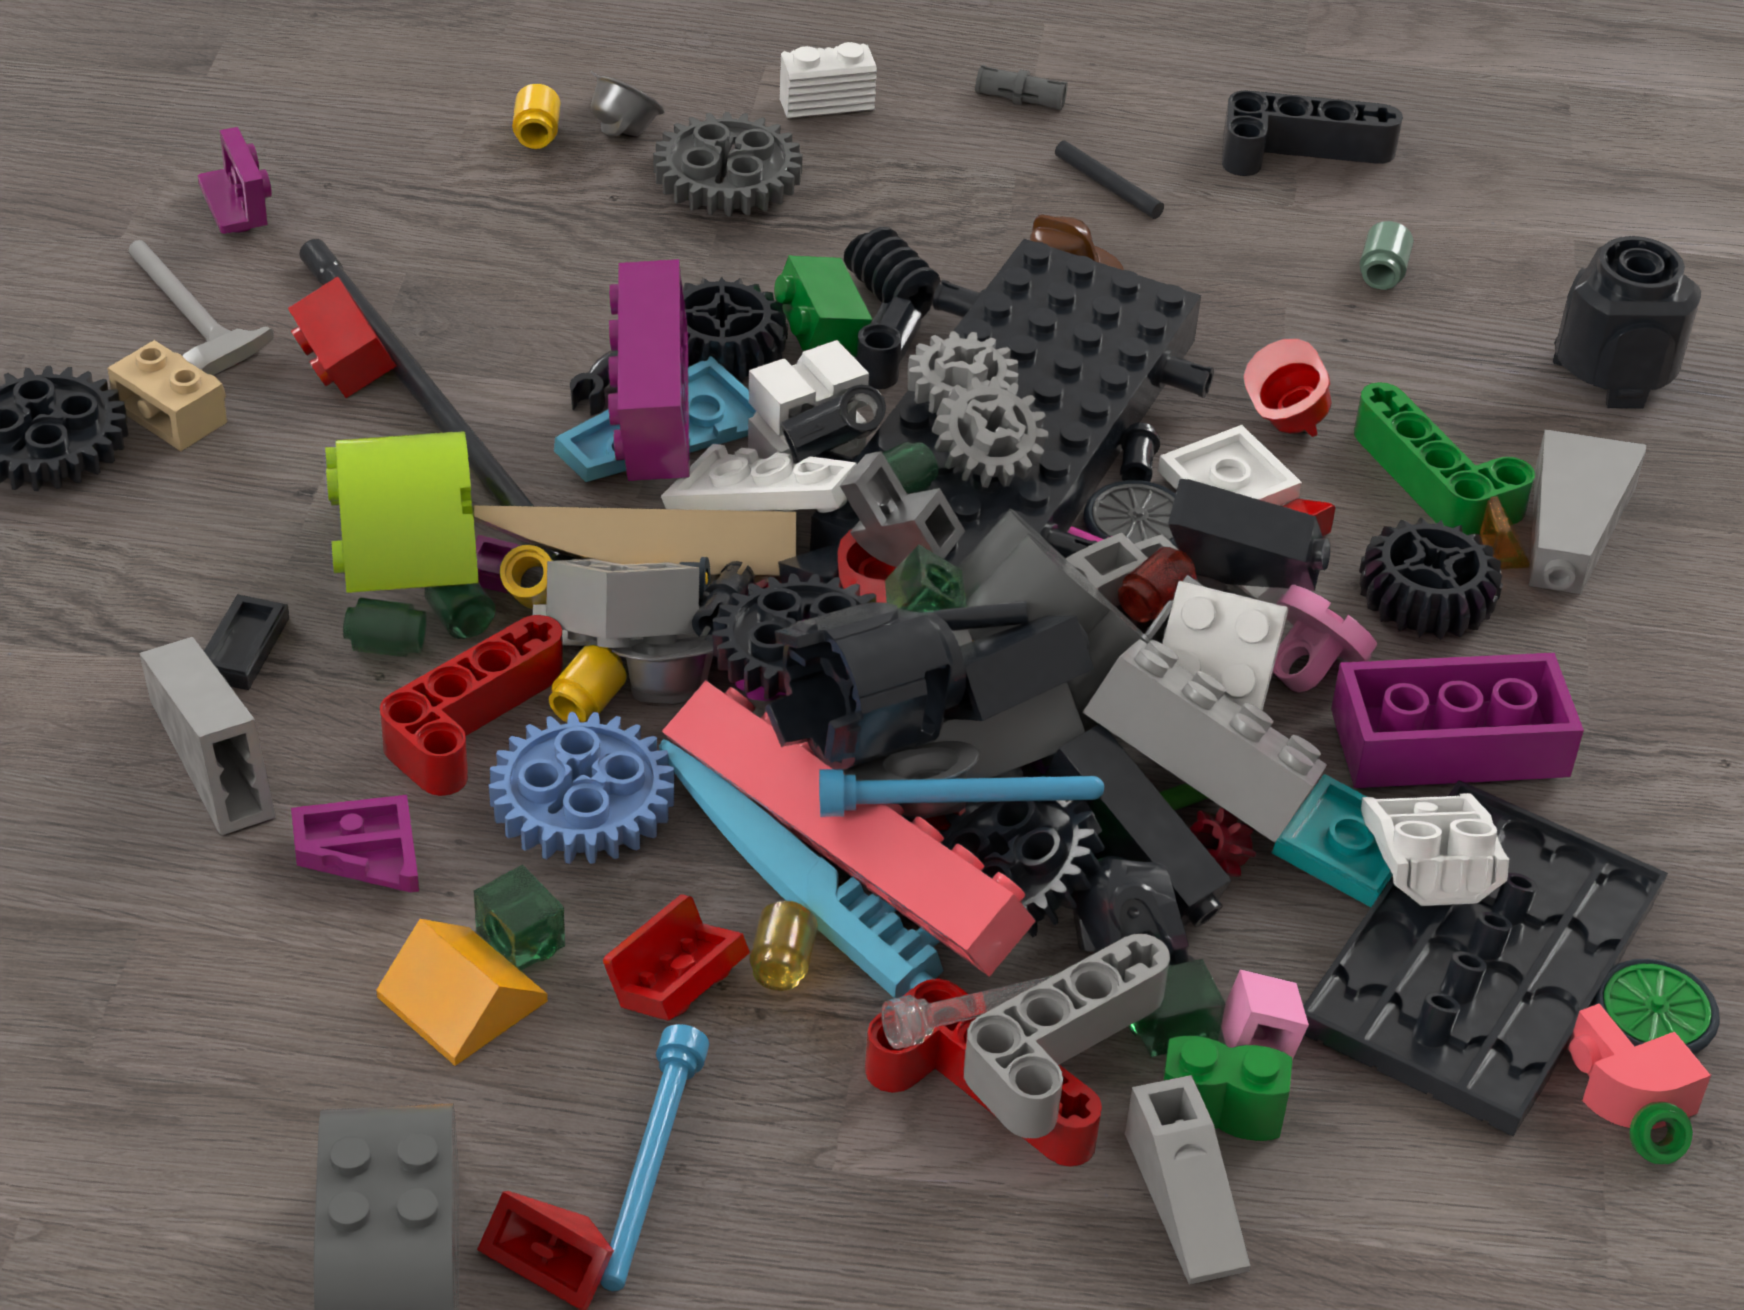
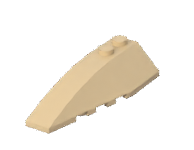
M474 505L472 508L474 521L521 541L577 559H596L624 565L664 562L679 564L680 562H700L701 557H708L711 574L710 583L717 580L725 565L732 561L743 562L737 572L739 575L743 574L747 565L751 567L755 575L754 583L764 579L765 582H768L769 577H773L781 582L778 562L796 556V512Z

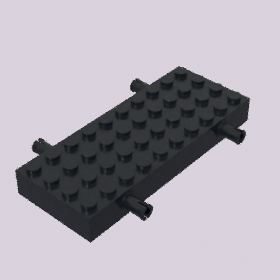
M1023 239L986 289L977 292L952 284L947 280H942L934 294L933 308L963 317L954 329L960 338L967 339L971 332L977 333V341L980 342L994 338L996 339V350L1008 347L1011 350L1010 359L1018 361V391L1016 396L1023 399L1026 396L1032 395L1035 398L1030 410L1031 412H1044L1046 417L1040 428L1048 431V437L1043 446L1044 452L1037 466L1032 465L1027 477L1021 479L1014 473L1010 485L1006 487L1001 484L998 477H992L988 488L982 487L981 476L973 474L967 482L962 480V473L964 471L962 466L957 465L950 469L945 466L950 454L949 451L936 452L935 445L939 435L932 432V427L938 416L937 412H929V401L916 403L914 401L915 391H907L859 455L851 458L830 450L817 456V458L856 462L858 464L865 454L882 451L907 495L940 488L965 532L940 564L924 566L925 577L936 591L1010 509L1017 512L1064 558H1067L1097 543V541H1090L1067 533V531L1121 452L1120 440L1123 432L1130 425L1142 421L1165 385L1196 394L1201 398H1205L1206 393L1208 394L1214 377V368L1183 359L1195 341L1201 295L1183 290L1176 285L1165 284L1140 276L1129 270H1121L1093 261L1086 256H1077L1058 250L1042 242ZM848 499L837 510L826 513L816 510L811 516L810 551L840 542L848 531L853 529L860 521Z

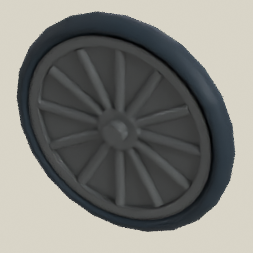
M1142 480L1114 482L1103 486L1088 499L1084 509V522L1090 534L1102 539L1123 533L1135 544L1162 534L1177 547L1168 526L1176 493L1159 484Z

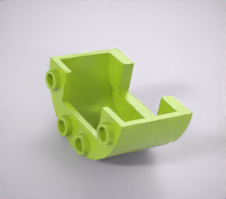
M464 431L336 440V447H325L328 499L331 501V506L340 505L342 540L331 541L334 574L345 573L347 593L478 583L471 482Z

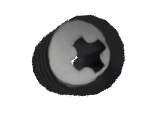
M878 227L869 233L858 235L849 243L844 250L843 260L847 269L853 272L855 277L863 282L865 287L874 293L879 301L884 304L889 303L894 297L910 300L912 306L921 313V319L930 311L935 291L941 282L939 274L930 268L928 263L920 258L918 253L910 248L908 243L900 238L895 230L890 227Z

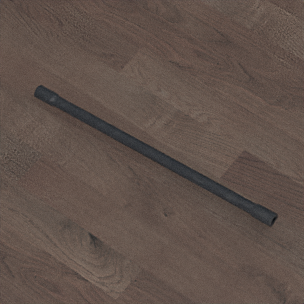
M311 239L304 243L299 252L301 260L323 285L337 276L340 278L395 363L396 367L392 370L441 432H465L469 467L500 506L535 507L345 273L342 264L327 245L320 239ZM539 547L543 549L551 557L553 561L581 560L546 548Z

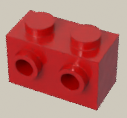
M338 276L288 308L298 325L291 330L294 338L307 356L313 352L317 356L309 361L314 371L326 387L334 382L345 398H348L396 367L358 304Z

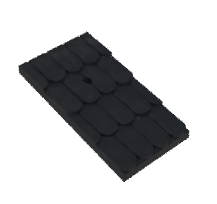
M1458 780L1448 796H1460V794L1471 793L1491 815L1493 824L1497 828L1498 840L1509 858L1507 881L1478 903L1421 906L1394 884L1392 876L1303 1005L1309 1024L1304 1035L1315 1041L1319 1039L1323 1041V1045L1371 1068L1375 1066L1378 1068L1377 1071L1422 1093L1427 1094L1429 1092L1433 1094V1098L1480 1121H1489V1125L1514 1137L1549 1081L1554 1068L1568 1048L1579 1011L1594 1004V999L1608 974L1615 965L1619 964L1626 948L1652 909L1668 873Z

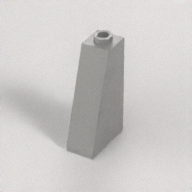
M1545 429L1535 467L1529 586L1576 594L1582 593L1636 489L1646 453L1645 444Z
M190 637L139 653L150 701L219 834L222 836L276 818L255 719L196 640Z

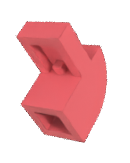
M1600 1004L1579 1011L1568 1050L1578 1069L1589 1076L1582 1101L1593 1112L1609 1122L1630 1128L1635 1114L1643 1106L1652 1102L1671 1103L1681 1108L1688 1117L1698 1113L1711 1075L1675 1032L1634 1047ZM1664 1121L1658 1122L1652 1129L1664 1127L1666 1123Z

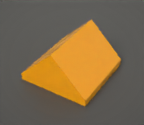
M419 919L376 989L377 998L454 1066L548 1002V994L471 928L426 919Z

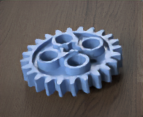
M570 712L567 724L562 725L552 716L547 717V729L541 731L529 724L526 726V740L511 736L509 738V751L498 750L496 753L497 766L490 767L489 796L490 806L494 807L495 822L505 823V836L507 838L521 835L522 849L525 851L537 844H541L542 858L546 860L556 850L564 851V859L567 864H571L577 853H585L589 863L593 864L597 859V851L605 850L613 859L619 858L618 845L625 844L633 850L640 849V834L655 838L657 836V823H667L668 807L674 806V767L668 766L667 750L657 751V738L655 736L641 739V726L638 724L625 731L621 730V717L618 716L614 717L607 725L600 724L598 712H593L588 722H579L577 715L574 712Z

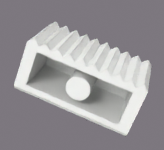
M847 42L836 46L834 49L827 47L824 50L822 48L816 49L805 46L797 48L790 53L782 52L780 101L787 119L874 110L877 68L868 45Z

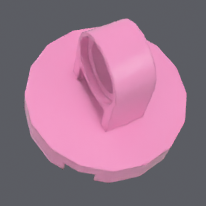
M1291 585L1276 603L1288 608L1286 619L1293 627L1278 648L1273 673L1290 690L1303 692L1315 687L1323 679L1337 657L1348 662L1369 661L1371 658V653L1377 646L1376 640L1351 616L1348 615L1344 620L1328 609L1331 602L1308 589ZM1309 655V661L1301 671L1296 674H1289L1290 667L1297 658Z

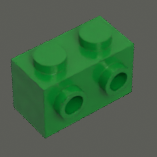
M789 255L782 275H779L775 281L774 295L776 301L783 304V311L789 322L790 330L796 336L803 352L838 340L853 357H856L858 333L863 327L871 324L873 319L842 259L837 257Z

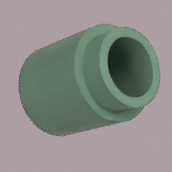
M1384 221L1370 228L1360 260V271L1364 281L1369 286L1387 290L1396 286L1405 277L1414 243L1411 232L1405 226L1397 222Z

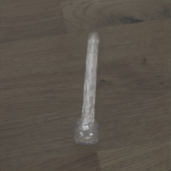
M1052 976L929 1004L925 999L917 1000L912 995L886 1000L883 1003L881 1013L886 1038L895 1049L921 1044L925 1036L933 1033L934 1028L975 1019Z

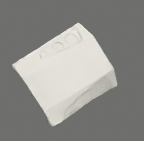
M1471 793L1460 794V796L1395 799L1362 797L1361 812L1365 825L1373 833L1381 854L1393 873L1394 884L1421 906L1478 903L1507 881L1509 858L1498 840L1497 828L1493 824L1491 815Z

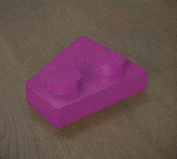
M407 795L291 808L297 866L410 893L419 892Z

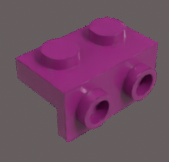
M238 127L220 130L224 169L198 174V184L215 222L223 234L231 232L240 233L251 228L266 226L268 223L265 198L272 197L268 173L266 169L259 170L255 146L253 143L246 144Z

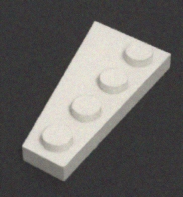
M712 444L690 466V477L678 478L661 495L666 509L774 510L784 512L817 509L818 512L826 513L841 508L847 502V498L840 485L857 463L817 457H808L799 463H794L791 454L776 452L767 459H760L756 449L740 448L735 452V455L727 453L725 445Z

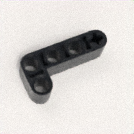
M1250 90L1237 91L1231 94L1228 99L1223 132L1222 166L1233 175L1251 176L1261 170L1264 153L1384 164L1391 162L1396 156L1403 115L1397 108L1382 103Z

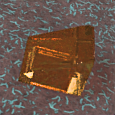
M1498 496L1490 497L1480 531L1483 545L1493 547V557L1501 561L1500 569L1529 567L1530 562L1520 537Z

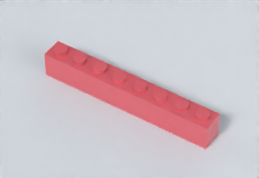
M705 681L662 730L667 738L674 745L738 789L796 838L850 877H854L868 890L990 977L1035 923V919L1021 903L1022 899L1026 896L1023 890L1000 872H997L993 878L981 872L985 867L983 863L960 844H956L952 850L941 844L944 837L921 817L916 816L912 822L902 817L905 811L899 804H856V810L844 811V817H820L819 769L833 768L826 765L814 754L808 742L781 747L767 712L759 718L753 713L756 709L754 705L737 690L730 687L723 693Z

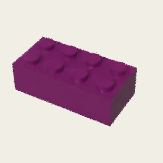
M679 259L618 263V284L609 285L611 314H618V320H609L611 351H618V356L609 357L611 388L618 387V392L608 394L610 425H620L619 430H614L616 461L625 460L628 481L690 477L688 327Z
M1555 653L1342 662L1339 666L1331 712L1354 788L1457 783L1458 780L1466 783L1571 777L1584 732Z

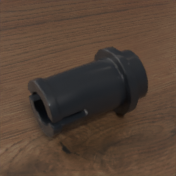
M1138 422L1130 425L1122 434L1120 443L1124 454L1120 475H1122L1123 481L1142 480L1150 482L1153 476L1154 455L1158 452L1161 444L1160 436L1150 424Z

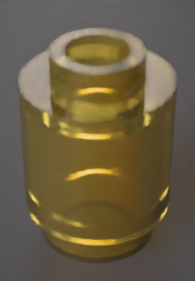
M782 901L771 903L761 911L749 961L755 980L763 987L775 991H787L796 987L799 981L806 976L818 929L817 919L810 910L797 902Z

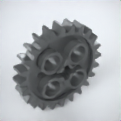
M725 112L722 119H716L711 113H706V121L701 122L694 117H689L688 127L675 123L674 133L666 131L662 133L663 141H656V152L653 153L654 173H656V184H663L664 195L674 194V202L676 204L689 200L690 210L692 211L703 205L707 206L708 215H712L719 208L724 209L727 217H731L734 209H741L744 214L750 215L751 207L753 206L767 211L768 201L781 205L783 203V194L792 196L794 194V186L800 185L803 154L800 153V144L792 142L791 132L780 134L781 125L779 124L765 127L764 117L751 122L748 121V113L742 114L739 119H732L729 112ZM735 144V149L731 150L732 145ZM726 176L724 182L721 183V177Z

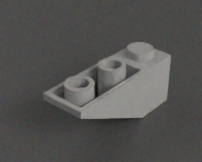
M1192 1075L1132 1087L1125 1136L1188 1284L1249 1272L1250 1262L1214 1124Z

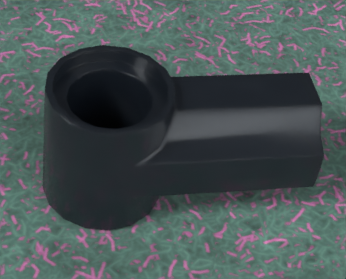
M894 297L891 302L882 304L872 323L863 327L858 333L856 360L869 373L868 386H872L875 389H886L894 386L898 381L900 363L921 325V313L912 306L910 300Z
M861 384L851 387L839 397L781 422L780 426L792 455L799 463L808 457H817L852 440L870 436L876 431L883 420L886 404L884 397L877 389ZM856 400L866 402L873 410V420L865 424L856 423L848 415L847 404Z

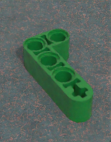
M1382 382L1371 383L1363 388L1354 427L1355 438L1436 524L1442 519L1444 526L1455 528L1462 525L1464 534H1479L1482 536L1523 520L1535 479V471L1529 463L1516 457H1501L1475 465L1401 389L1392 384Z

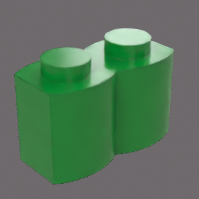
M1178 1036L1169 1039L1162 1081L1192 1075L1215 1129L1219 1128L1229 1135L1246 1140H1274L1280 1138L1290 1093L1293 1058L1284 1052L1265 1046L1243 1045L1230 1048L1219 1041L1206 1037Z

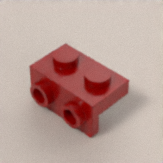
M681 894L605 955L603 964L621 1008L670 1021L687 1011L691 1002L710 986L726 978L731 969L750 954L743 933L702 923L693 897Z

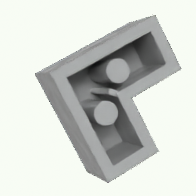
M596 559L547 561L546 616L557 620L562 630L568 631L567 639L577 641L597 640V646L622 648L629 647L630 638L643 637V642L647 644H675L676 635L695 633L692 627V619L699 607V568L670 562L623 565Z

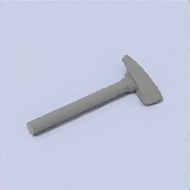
M137 240L130 245V255L206 339L205 343L183 354V357L189 363L207 374L215 375L247 359L273 340L274 332L269 327H262L253 331L243 329L230 331L216 322L144 241Z

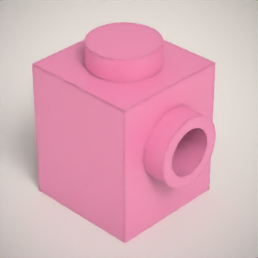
M1241 969L1219 1016L1225 1043L1228 1047L1233 1048L1243 1045L1265 1046L1284 1052L1294 1058L1309 1025L1297 983Z

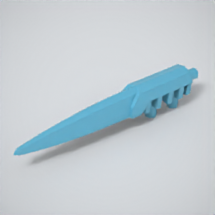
M665 739L661 741L659 750H667L669 766L674 767V773L736 850L794 909L891 996L898 1000L919 983L929 979H936L943 972L937 950L933 948L940 942L938 939L921 927L917 931L913 928L909 931L905 929L900 917L894 913L896 909L880 897H876L874 894L868 896L864 893L861 883L854 877L838 888V872L824 858L818 857L784 826L714 771Z

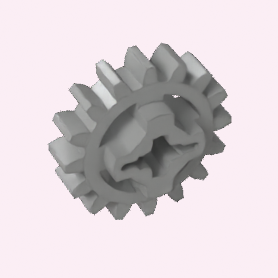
M955 331L950 332L949 338L945 340L933 335L931 336L930 346L919 343L916 345V355L909 356L907 388L908 391H915L914 401L916 403L929 401V412L936 413L943 398L949 399L953 387L958 384L967 390L971 378L977 377L983 387H988L992 377H998L1000 388L1007 390L1012 383L1017 384L1018 361L1010 359L1011 350L1008 347L996 350V339L989 338L983 342L977 341L978 337L975 332H971L967 339L960 338Z
M974 377L971 378L967 390L957 384L953 387L949 399L943 398L937 411L938 416L932 427V432L939 435L935 449L936 452L949 451L950 454L945 464L948 469L957 465L964 468L962 480L967 482L973 474L981 476L982 487L988 488L992 477H998L1001 484L1006 487L1010 485L1014 473L1021 479H1025L1032 465L1037 466L1044 452L1043 446L1048 437V431L1040 428L1046 416L1044 412H1031L1030 409L1035 400L1032 395L1026 396L1023 399L1016 396L1018 384L1012 383L1007 390L1000 388L998 377H992L989 386L983 387L978 378Z

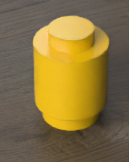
M530 84L523 87L516 96L512 128L519 142L525 147L531 149L543 148L553 141L557 135L561 102L558 94L552 88L543 84Z
M596 645L583 647L552 684L549 704L554 713L565 722H567L570 712H574L577 715L579 722L588 721L593 712H598L599 715L626 682V671L621 658L607 647Z

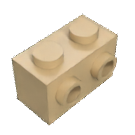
M155 340L108 367L111 390L117 389L119 391L120 401L125 403L126 415L179 451H183L227 423L224 401L226 394L222 383L215 376L203 372L186 361L181 354L172 352Z

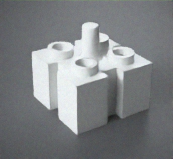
M838 340L802 352V356L795 365L791 366L784 358L749 370V404L756 410V413L753 417L748 418V448L756 449L760 459H767L776 452L791 454L793 462L798 463L786 443L780 423L843 395L853 386L868 385L869 373ZM856 400L847 404L848 415L856 423H867L857 411L858 408L867 406V403L864 401ZM866 437L852 440L831 451L852 458L859 455L866 446Z

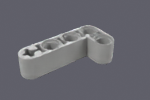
M1133 934L1124 937L978 1016L971 1022L967 1030L964 1079L969 1088L1013 1134L1023 1138H1039L1047 1135L1054 1129L1058 1120L1063 1083L1062 1071L1058 1065L1153 1013L1161 1006L1170 962L1169 950L1166 945L1156 937L1147 934Z

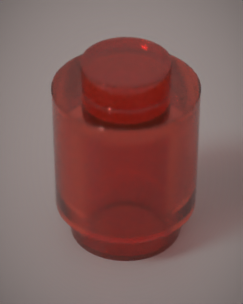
M1171 547L1159 548L1124 577L1122 587L1118 591V599L1124 611L1131 618L1139 622H1147L1150 619L1155 620L1167 602L1174 600V593L1179 581H1183L1187 575L1197 581L1193 561L1182 551Z

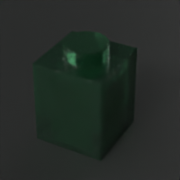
M1199 959L1169 966L1161 1006L1153 1013L1129 1025L1133 1035L1141 1036L1151 1057L1167 1054L1169 1039L1173 1037L1200 1036L1216 1041L1219 1040L1226 1003L1204 960Z

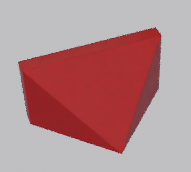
M511 1191L502 1192L477 1248L479 1252L580 1310H588L614 1252L588 1216Z

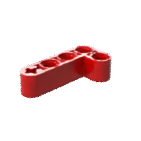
M530 615L522 618L389 694L380 705L383 749L386 757L422 790L429 794L445 796L459 792L468 781L465 736L549 688L563 672L561 625L557 620L545 615Z
M937 978L919 983L870 1022L867 1032L865 1073L868 1081L881 1091L891 1093L902 1092L914 1086L936 1069L992 1113L969 1088L964 1079L967 1030L973 1020L989 1010L959 986L948 980ZM1059 1064L1063 1083L1057 1123L1054 1129L1045 1136L1023 1139L1048 1159L1059 1165L1079 1166L1089 1161L1095 1154L1102 1104L1098 1095L1091 1088Z

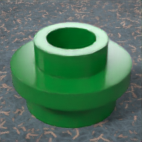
M1652 1102L1643 1106L1635 1114L1630 1125L1629 1134L1631 1144L1638 1155L1654 1164H1669L1677 1161L1687 1152L1691 1145L1693 1130L1689 1117L1681 1108L1668 1102ZM1664 1121L1667 1126L1665 1138L1659 1142H1653L1651 1139L1652 1127L1656 1123Z

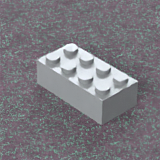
M1139 639L1119 656L1083 713L1275 843L1327 766V764L1318 759L1321 755L1320 751L1299 736L1292 735L1288 739L1270 727L1273 720L1259 708L1248 703H1244L1241 707L1224 696L1225 687L1213 677L1200 671L1194 676L1176 663L1179 659L1178 656L1165 645L1155 640H1150L1147 644Z

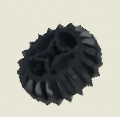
M723 277L715 282H709L707 279L702 278L699 285L684 284L683 294L688 327V368L702 360L707 361L712 356L718 364L722 365L742 384L744 378L749 376V370L782 359L783 351L786 347V339H788V323H786L783 304L774 300L773 292H761L759 284L746 286L741 278L735 282H727Z
M1421 517L1414 525L1405 520H1400L1396 528L1384 526L1381 534L1372 536L1370 544L1367 545L1365 556H1362L1359 573H1361L1359 582L1361 587L1360 595L1366 597L1369 610L1380 612L1381 622L1395 621L1398 626V632L1409 628L1416 630L1419 638L1424 632L1434 633L1440 640L1446 632H1451L1455 636L1461 637L1466 629L1478 630L1481 622L1489 620L1491 613L1494 612L1503 586L1501 583V561L1493 557L1492 546L1480 544L1479 534H1464L1462 525L1450 528L1444 526L1442 519L1437 524H1428Z

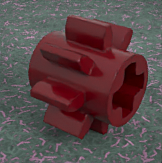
M1220 808L1216 815L1204 811L1197 812L1198 821L1190 827V830L1227 875L1240 877V866L1244 865L1249 857H1255L1256 852L1252 850V839L1250 837L1255 829L1247 824L1237 823L1238 817L1224 808Z

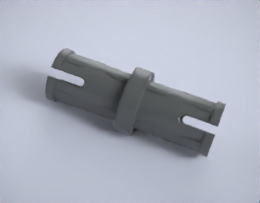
M981 65V68H979L975 84V92L979 94L983 93L1012 99L1013 104L1017 105L1027 102L1057 110H1062L1068 89L1067 82L1031 76L1030 71L1020 69L1016 73L987 67L986 65Z

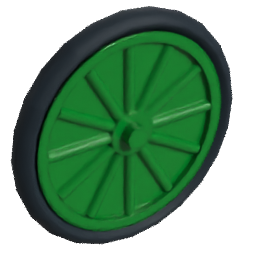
M1649 958L1632 959L1615 965L1594 999V1005L1600 1004L1634 1047L1675 1032L1690 1051L1696 1054L1709 1045L1716 1036L1720 1024L1719 1007L1714 995L1705 983L1686 969L1663 960Z

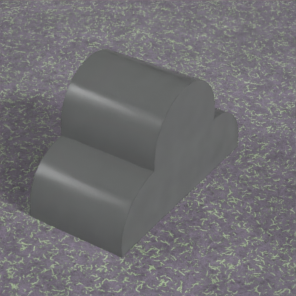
M1012 509L1000 519L937 589L939 595L951 609L1027 601L1029 622L1044 616H1077L1079 624L1083 627L1089 638V655L1094 669L1068 681L1067 684L1085 732L1099 725V723L1084 714L1083 711L1119 656L1139 639L1147 644L1150 641L1142 631ZM1018 625L969 629L968 631L971 639L975 641Z

